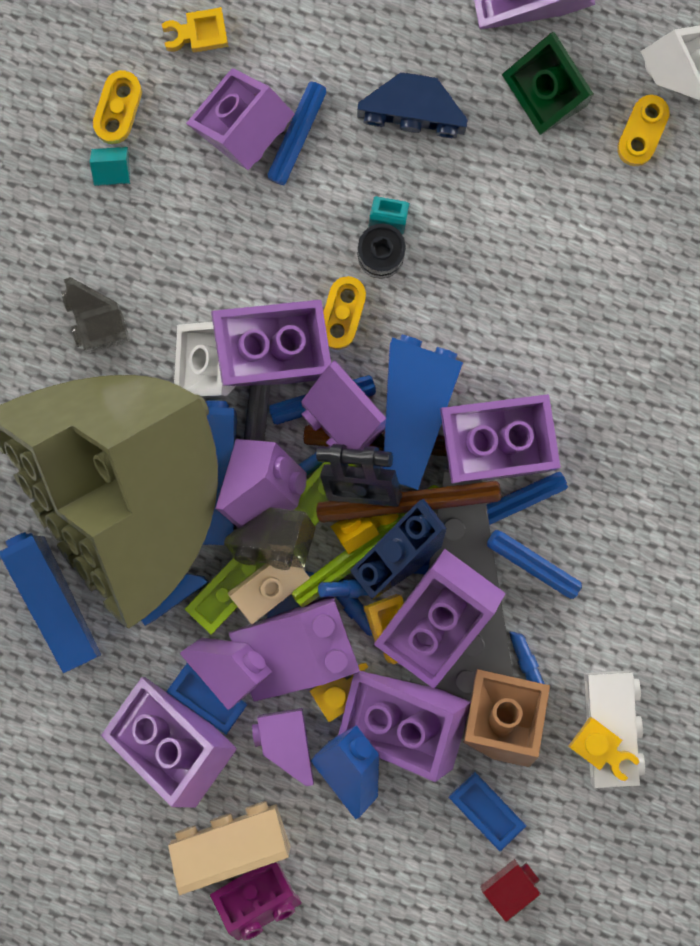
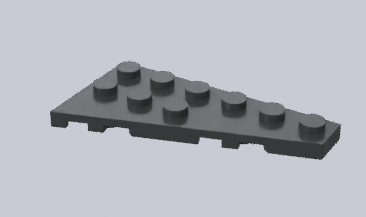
M444 470L442 487L480 483L482 480L451 483L450 471ZM486 503L438 509L437 517L447 529L442 547L429 560L428 570L442 551L446 549L499 588L494 551L487 546V540L491 533ZM502 601L492 618L435 688L462 699L471 700L477 669L514 677ZM411 672V683L429 686Z

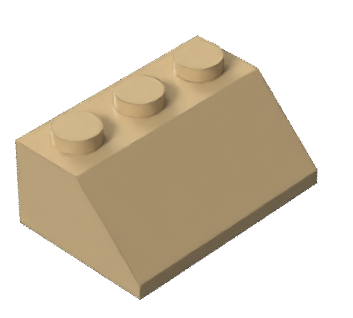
M263 801L245 808L246 815L233 819L231 813L210 820L211 827L197 831L195 825L175 832L176 839L171 840L168 847L179 896L288 858L291 846L277 804L268 807L267 802Z

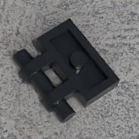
M332 444L331 447L319 446L317 448V461L330 462V465L324 464L320 473L328 501L399 506L402 493L396 471L381 468L392 466V452L379 451L378 447L365 446L363 450L347 449L345 444ZM348 464L362 465V467H353Z

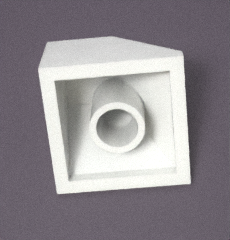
M700 25L675 29L640 51L645 60L646 71L654 79L656 85L700 100Z
M213 322L177 325L174 384L201 397L228 396L236 386H222Z

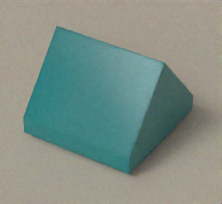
M128 147L91 149L90 168L94 186L131 184Z
M378 196L374 197L368 228L372 225L383 223L392 225L401 234H404L410 203Z

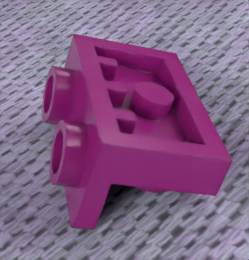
M278 861L249 871L209 894L228 934L238 941L241 939L246 941L258 936L263 931L262 927L274 920L278 922L289 918L294 914V908L302 904L299 896L294 893Z

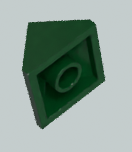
M555 32L547 35L501 74L539 135L586 108L594 95Z

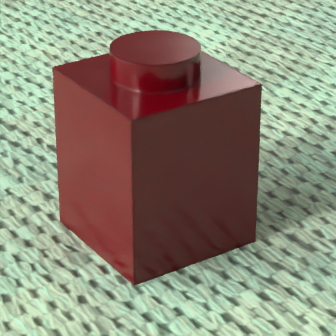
M515 859L480 886L482 893L505 922L509 921L541 895L535 885L540 881L538 876L527 862L520 866Z

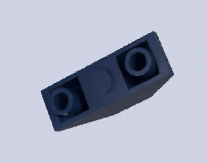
M400 72L359 101L357 108V118L364 119L363 123L366 125L384 127L385 122L400 124L399 128L401 130L411 133H419L422 128L436 130L437 136L450 139L457 138L458 134L465 135L468 122L466 116L438 78Z
M424 499L419 500L350 571L369 597L375 599L418 571L442 547L447 528Z

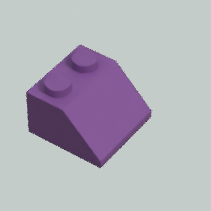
M232 68L186 124L231 161L249 170L254 163L261 159L264 151L272 141L285 130L287 123L295 114L269 86Z
M236 439L215 509L248 537L256 538L298 506L300 495L306 488L307 473L276 442Z

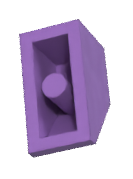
M202 637L180 653L228 710L250 694L272 673V670L265 664L264 658L247 643Z
M303 708L259 715L257 717L258 724L252 725L255 747L262 746L263 755L305 786L314 785Z

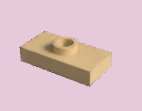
M285 548L229 591L228 595L248 621L253 624L291 595L296 588L310 579V577L291 552Z

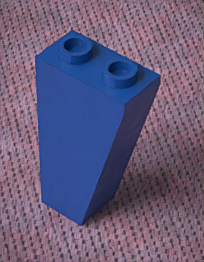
M402 334L400 340L392 337L389 346L384 451L393 453V463L391 467H383V469L395 470L400 485L418 490L442 424L440 408L448 407L463 362L456 360L458 354L441 347H436L435 352L421 348L422 341Z
M205 401L209 410L207 419L214 439L218 463V487L215 508L237 439V412L234 408H229L227 401ZM214 508L211 524L202 545H234L235 525Z
M24 532L5 541L7 548L0 551V557L62 672L66 673L101 656L98 646L45 536H36L33 533L26 534Z

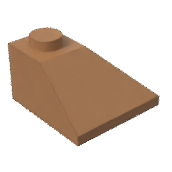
M477 669L463 743L493 760L530 768L539 757L550 685Z

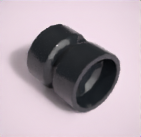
M381 223L372 225L363 232L357 247L358 262L362 270L370 277L378 279L389 278L399 271L403 265L406 245L405 239L398 229L392 225Z

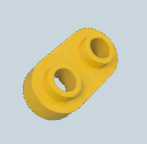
M120 70L108 76L93 118L94 131L99 139L107 144H119L129 136L141 100L142 88L140 82L129 71ZM120 87H129L130 94L127 97H119L117 91ZM112 120L119 122V128L115 132H110L106 129L108 122Z
M646 95L640 98L634 105L617 145L618 155L627 165L641 166L647 163L653 156L670 115L668 104L663 98L657 95ZM648 107L654 108L657 111V117H648L645 109ZM634 140L640 141L643 144V150H633L631 142Z
M341 277L332 284L323 314L328 346L334 350L344 349L353 342L366 301L365 287L361 281L354 277ZM345 290H350L355 295L354 300L350 303L343 302L340 297ZM335 325H340L345 330L344 335L340 338H335L330 333L331 328Z

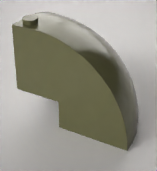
M108 375L56 384L1 404L0 451L2 454L7 453L11 462L18 468L19 472L13 474L18 485L20 484L22 490L30 499L35 498V501L30 503L31 508L43 527H48L52 535L59 541L57 548L72 569L76 568L91 592L97 589L104 598H107L103 601L104 607L125 627L131 628L155 610L174 591L196 559L211 524L218 487V463L216 447L207 419L209 410L206 402L200 395H195L181 386L163 379L140 375Z

